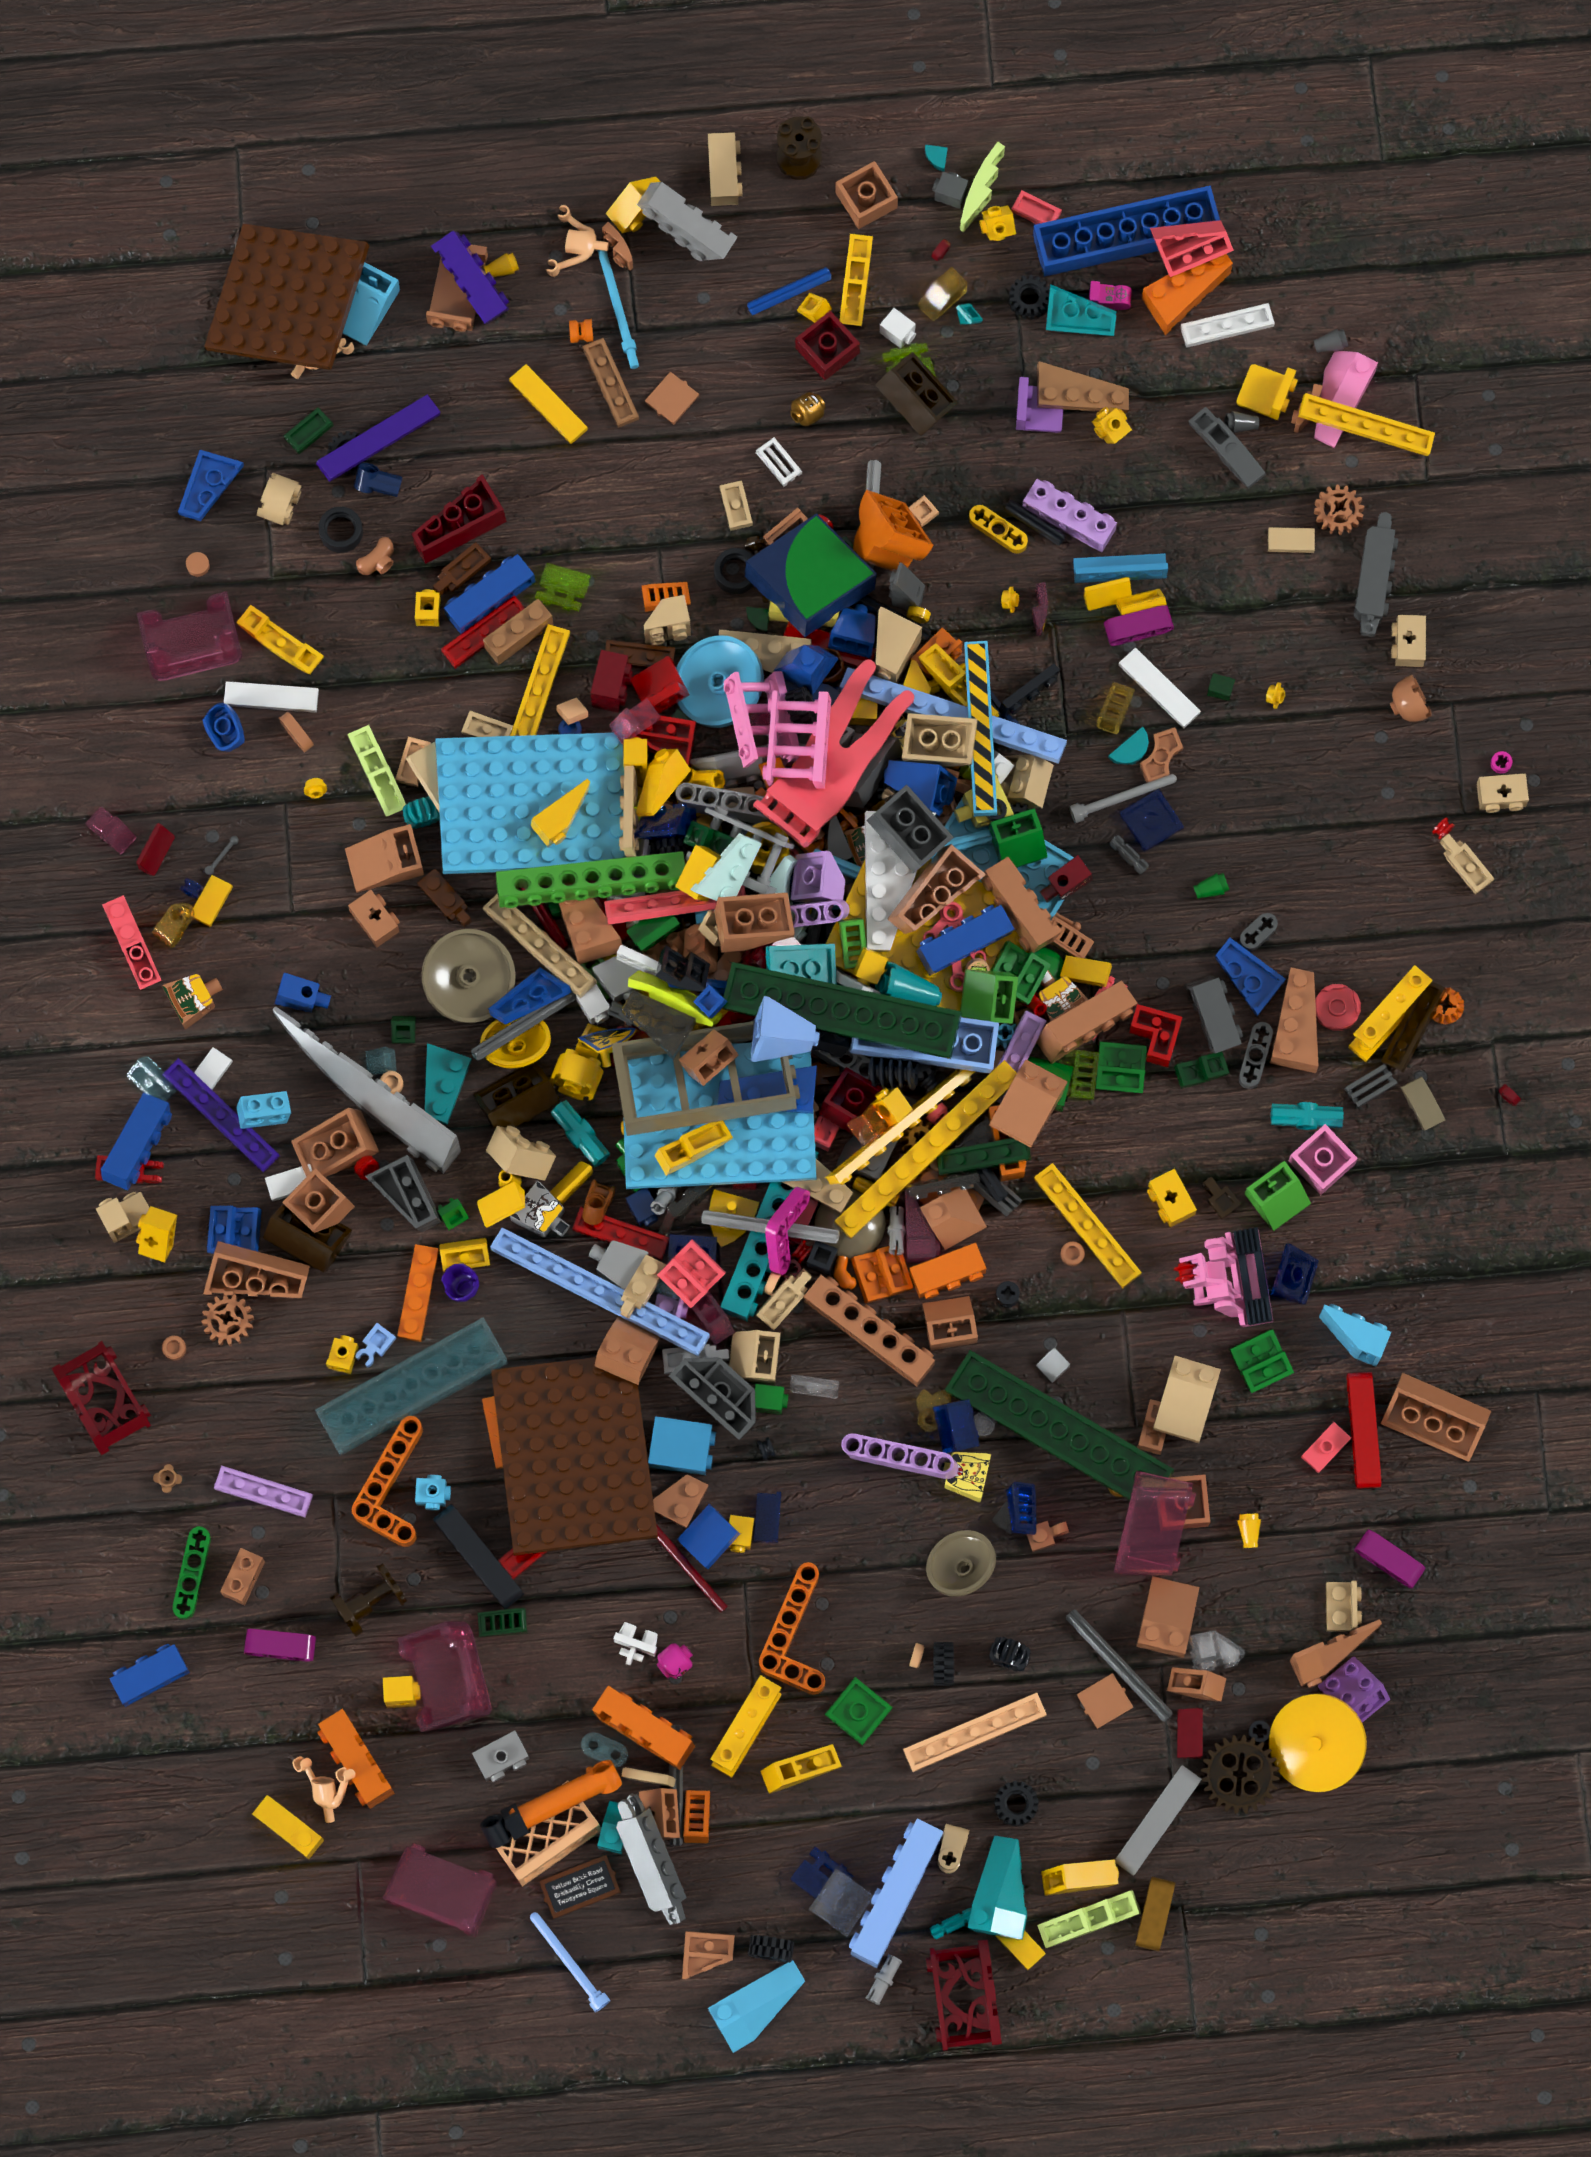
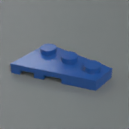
M199 450L178 514L201 521L243 468L244 463Z
M1230 937L1215 955L1216 960L1256 1017H1258L1286 981L1283 976Z
M540 967L488 1008L492 1017L506 1025L572 993L569 985Z

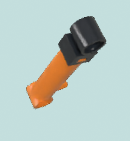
M603 1760L593 1767H587L586 1774L518 1807L515 1803L500 1810L501 1814L488 1816L481 1822L480 1827L490 1847L499 1848L507 1844L512 1837L516 1840L528 1834L529 1828L600 1793L609 1794L616 1791L622 1785L621 1778L611 1760Z

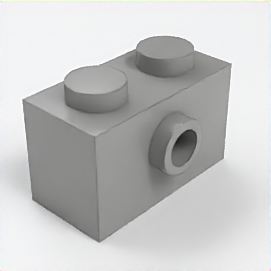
M516 1731L472 1753L486 1782L489 1780L496 1782L505 1777L504 1772L512 1768L514 1771L526 1766V1761L529 1760V1756Z

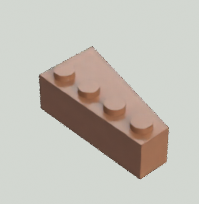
M218 1241L203 1294L224 1293V1295L248 1294V1296L270 1295V1297L302 1298L310 1265Z

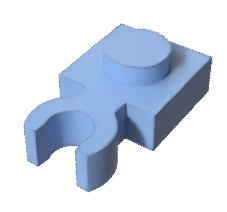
M376 1323L362 1341L367 1347L360 1349L356 1353L355 1358L359 1360L363 1355L369 1356L365 1366L367 1368L370 1367L374 1362V1355L377 1353L382 1357L396 1340V1337Z

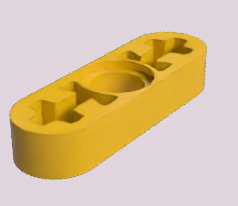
M976 505L970 510L969 521L973 527L1012 553L1019 554L1025 551L1028 538L1023 531L983 505ZM981 512L984 513L983 518L989 522L988 528L985 527L986 521L983 519L975 520V513L978 515ZM995 524H1001L1004 526L1005 531L997 535L993 533L992 527ZM1021 538L1022 545L1017 544L1014 546L1013 539Z

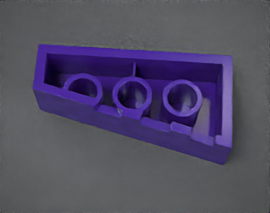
M453 230L431 245L435 253L438 252L440 254L442 263L454 275L455 282L463 293L467 294L468 301L484 324H489L509 310L507 306L509 300L503 291L498 293L494 287L497 282L490 272L487 274L481 267L484 263L477 253L473 255L468 248L471 246V243L464 234L460 236L458 232Z

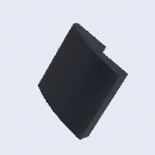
M666 945L660 953L655 976L671 985L702 992L706 987L710 963L693 952H690L685 958Z

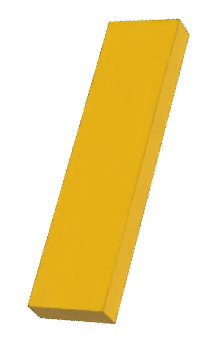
M527 364L509 378V381L570 444L588 430V427Z

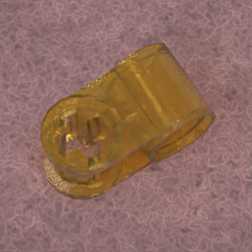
M188 903L171 905L153 929L152 934L167 946L173 948L181 940L184 931L194 918L193 907Z

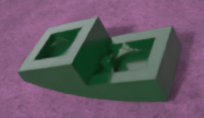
M691 821L683 843L695 847V845L708 847L721 855L734 840V837Z
M1222 1051L1216 1054L1204 1055L1199 1059L1179 1063L1174 1066L1181 1089L1229 1074Z

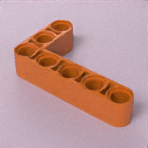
M407 1416L400 1422L352 1506V1514L358 1523L403 1547H409L416 1541L417 1537L414 1527L407 1521L381 1508V1505L422 1436V1425L419 1419L414 1416ZM410 1423L418 1426L417 1431L413 1434L405 1432V1427ZM397 1444L406 1446L402 1454H395L393 1448ZM392 1465L394 1470L390 1475H383L381 1473L383 1466ZM374 1485L382 1488L381 1493L377 1496L369 1494L370 1488ZM362 1506L370 1508L369 1514L365 1517L357 1515V1510ZM381 1518H389L391 1523L387 1528L382 1529L378 1527V1521ZM403 1529H408L412 1533L411 1537L407 1540L399 1538V1533Z
M807 1562L800 1565L760 1655L759 1668L762 1673L809 1694L816 1695L821 1693L825 1687L824 1675L816 1669L786 1657L819 1579V1571L816 1565ZM807 1569L815 1573V1577L809 1581L804 1580L801 1576V1573ZM797 1591L805 1595L804 1601L800 1603L792 1599L793 1593ZM785 1614H793L796 1617V1621L791 1625L785 1624L782 1621V1617ZM778 1635L785 1637V1645L782 1647L775 1646L772 1642L774 1637ZM771 1657L776 1660L777 1664L773 1669L764 1667L763 1661L766 1658ZM789 1667H795L798 1669L799 1675L791 1679L785 1675V1671ZM818 1677L821 1680V1685L817 1688H811L807 1683L809 1678Z

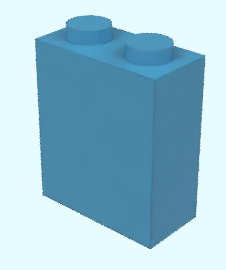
M655 1416L648 1460L649 1467L706 1475V1469L711 1470L713 1455H709L710 1446H715L716 1432L712 1431V1424Z

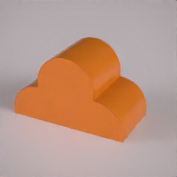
M866 489L860 503L859 520L861 524L855 535L853 550L866 563L889 571L897 570L899 562L908 568L913 559L917 561L924 559L931 551L933 544L906 503Z

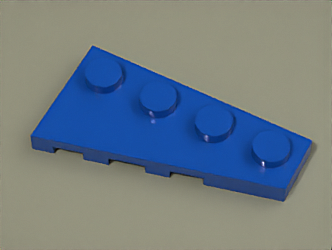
M817 1065L795 1069L796 1079H793V1085H798L800 1099H796L797 1109L786 1110L785 1112L813 1114ZM782 1071L738 1078L742 1101L787 1094ZM730 1079L720 1081L718 1105L734 1102Z

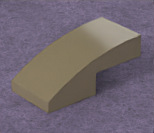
M1419 1077L1401 1086L1407 1103L1413 1109L1422 1130L1425 1131L1445 1121L1442 1111L1423 1077Z

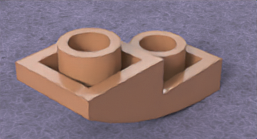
M607 222L602 227L603 240L609 242V246L613 247L614 261L623 268L625 266L631 271L633 269L631 252L620 233Z
M1314 384L1312 391H1307V394L1320 397L1323 385ZM1294 410L1291 423L1295 424L1294 432L1296 433L1300 432L1309 421L1298 417L1299 410Z

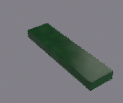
M1014 1138L945 1150L937 1157L940 1176L1031 1160L1030 1147Z

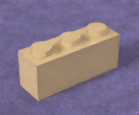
M735 132L708 134L711 206L738 205V197L743 196L742 183H737V175H742L741 162H736V154H740V140L735 141Z

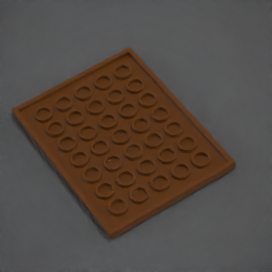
M596 1357L491 1370L514 1556L658 1538L638 1385L595 1367Z

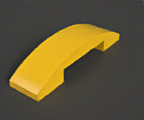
M252 605L248 607L237 621V624L263 646L309 675L324 658V655L306 643L303 644L271 622L268 616Z

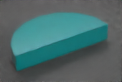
M1144 727L1140 728L1108 756V759L1116 764L1133 765L1140 761L1146 754L1149 744L1148 734Z

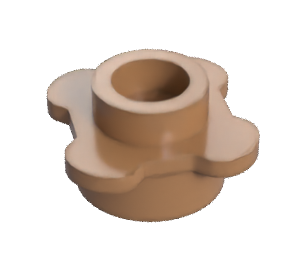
M167 1464L159 1473L154 1474L153 1480L161 1485L164 1493H170L172 1487L182 1482V1476L175 1473L172 1465Z

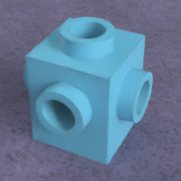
M427 1475V1478H416V1505L425 1506L426 1510H440V1507H446V1500H450L451 1486H447L446 1479H441L442 1476Z

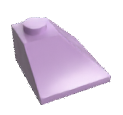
M830 851L797 854L795 856L798 861L794 866L791 901L811 903L835 899L843 900L845 878Z

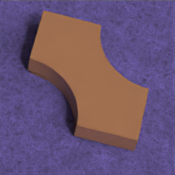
M1175 727L1153 734L1154 750L1139 765L1146 783L1170 775L1169 763L1175 754L1183 750Z

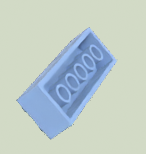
M961 1017L951 1059L851 1038L850 1053L886 1059L893 1058V1060L902 1059V1061L906 1062L911 1060L913 1063L918 1062L920 1064L990 1074L994 1068L999 1023Z
M918 1818L915 1823H909L903 1837L907 1840L904 1846L898 1845L892 1859L896 1862L893 1868L887 1867L882 1877V1882L885 1884L882 1890L876 1889L871 1899V1904L874 1906L871 1912L865 1911L860 1922V1926L863 1928L860 1934L855 1932L851 1939L849 1948L852 1949L851 1955L875 1968L878 1967L943 1836L942 1830Z

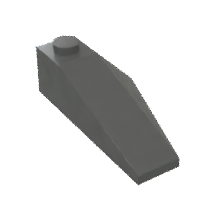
M903 1095L910 1106L917 1102V1100ZM876 1113L859 1138L853 1136L845 1144L836 1167L886 1128ZM899 1140L893 1143L892 1141L885 1146L887 1149L882 1154L876 1157L872 1156L868 1160L870 1163L860 1171L856 1169L852 1174L875 1183L885 1173Z

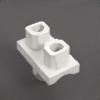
M624 1622L619 1633H615L613 1640L614 1643L631 1648L627 1650L621 1647L619 1652L620 1655L627 1657L626 1664L631 1665L633 1659L639 1662L643 1661L644 1655L636 1653V1650L655 1657L657 1653V1633L645 1630L642 1641L633 1639L637 1627Z

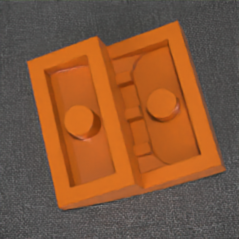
M889 1246L879 1248L874 1252L851 1258L865 1304L914 1288L903 1254L897 1255V1246L895 1255L889 1253Z

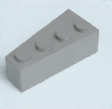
M663 182L650 183L637 204L643 210L642 213L646 217L654 219L662 231L674 236L677 244L689 249L695 259L699 261L724 259L737 236L732 232L727 235L721 231V224L715 220L712 222L702 217L703 211L690 204H684L686 199Z

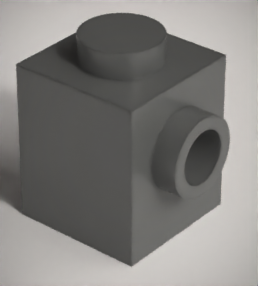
M943 172L940 179L936 178L932 191L935 192V201L960 209L968 190L969 180L963 179L960 175L953 172Z

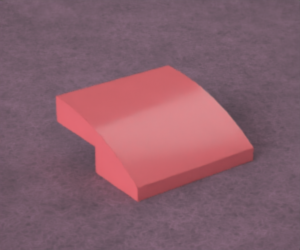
M691 1239L657 1276L692 1308L726 1272Z

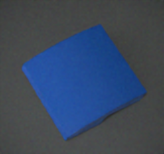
M211 1206L207 1253L214 1254L218 1241L258 1252L262 1209L258 1207Z
M708 1504L677 1540L705 1568L709 1569L740 1533L711 1504Z

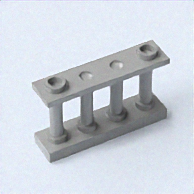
M715 806V809L706 807L704 812L714 816L710 828L718 831L722 820L734 825L730 836L734 838L741 833L742 829L754 833L753 839L761 842L762 838L774 842L761 876L754 879L750 877L751 872L748 871L742 885L761 894L775 893L777 888L770 886L771 881L769 879L782 847L793 849L795 846L787 842L789 837L777 832L773 836L728 816L729 811L721 807ZM691 851L687 852L685 860L688 861L692 853Z

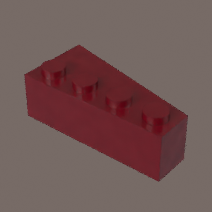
M481 474L473 485L467 486L461 491L459 497L453 502H448L439 514L433 515L414 531L412 537L416 549L425 564L507 521L503 507L485 477Z

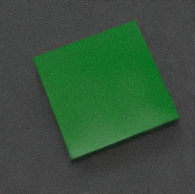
M855 1677L825 1713V1716L863 1746L893 1707Z

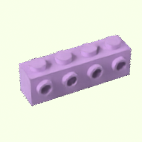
M1036 479L1023 500L1022 506L1050 525L1101 553L1116 530L1117 522L1114 521L1113 517L1106 513L1100 514L1094 510L1093 506L1086 502L1080 503L1074 499L1073 495L1066 491L1060 492L1054 488L1053 484L1046 480L1040 481Z

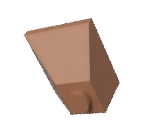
M316 1168L282 1202L314 1233L338 1224L355 1207Z
M965 1186L948 1192L920 1207L931 1229L945 1250L987 1228Z

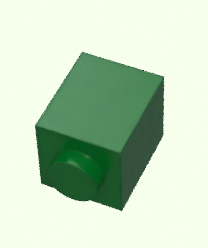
M756 1384V1412L782 1415V1408L787 1409L789 1394H784V1387Z

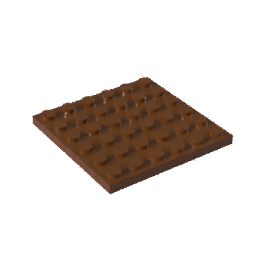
M243 224L205 342V349L212 352L331 370L367 256L369 244L358 240Z

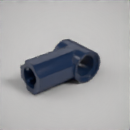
M361 463L358 467L354 488L363 493L376 491L397 497L402 477L379 471V468L373 464Z

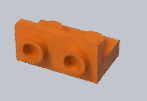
M941 628L910 659V662L912 660L917 661L922 673L929 680L933 677L919 660L921 654L935 643L954 661L962 653L963 642L960 639H954L944 628Z

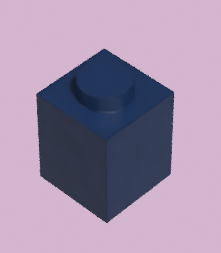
M643 1188L626 1197V1204L640 1227L646 1225V1227L653 1225L659 1220L658 1217L661 1216V1214H655L651 1210L653 1207H650L654 1199L647 1188Z

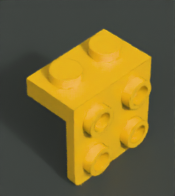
M1252 364L1238 395L1237 405L1278 420L1281 412L1285 413L1290 400L1287 399L1289 391L1294 392L1298 380L1295 379L1296 370L1287 368L1285 375Z

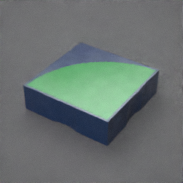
M817 513L748 559L745 568V577L765 598L772 601L780 609L783 616L804 637L827 623L842 609L853 605L875 590L877 573Z

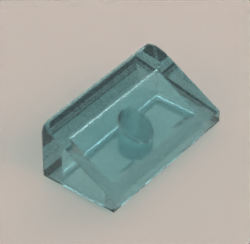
M148 1056L139 1058L126 1075L144 1093L163 1101H167L177 1091L162 1076L164 1072Z

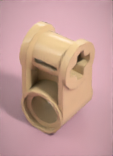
M949 1824L945 1825L938 1857V1866L942 1872L951 1874L958 1869L967 1843L968 1829ZM948 1856H952V1861H954L951 1862L950 1866L945 1865L946 1861L943 1860L947 1859Z

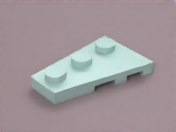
M739 833L721 853V859L713 868L709 867L705 872L706 876L699 884L695 883L690 890L717 901L718 897L737 896L762 843Z

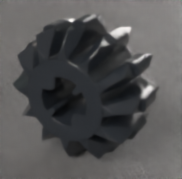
M996 1637L991 1645L989 1658L995 1664L1008 1670L1024 1671L1029 1663L1031 1650L1025 1644H1021L1011 1638Z

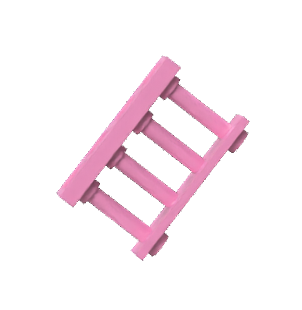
M774 671L764 679V682H741L739 672H734L724 680V691L727 694L739 747V757L742 760L743 768L749 767L758 757H768V747H756L753 735H769L770 725L751 726L748 713L771 714V712H768V704H746L743 692L765 691L767 698H772V690L778 691L780 701H786L785 694L787 689L782 671ZM779 710V723H793L787 710ZM778 733V746H800L797 733ZM800 755L776 756H780L784 767H791Z
M772 690V698H768V712H771L767 765L763 766V779H766L769 787L774 784V777L809 778L815 788L825 789L831 697L828 692H819V697L814 702L780 701L778 691ZM779 710L814 711V713H817V722H813V724L779 723ZM778 733H813L816 739L815 744L811 746H777ZM776 755L811 756V758H814V766H810V769L775 768Z

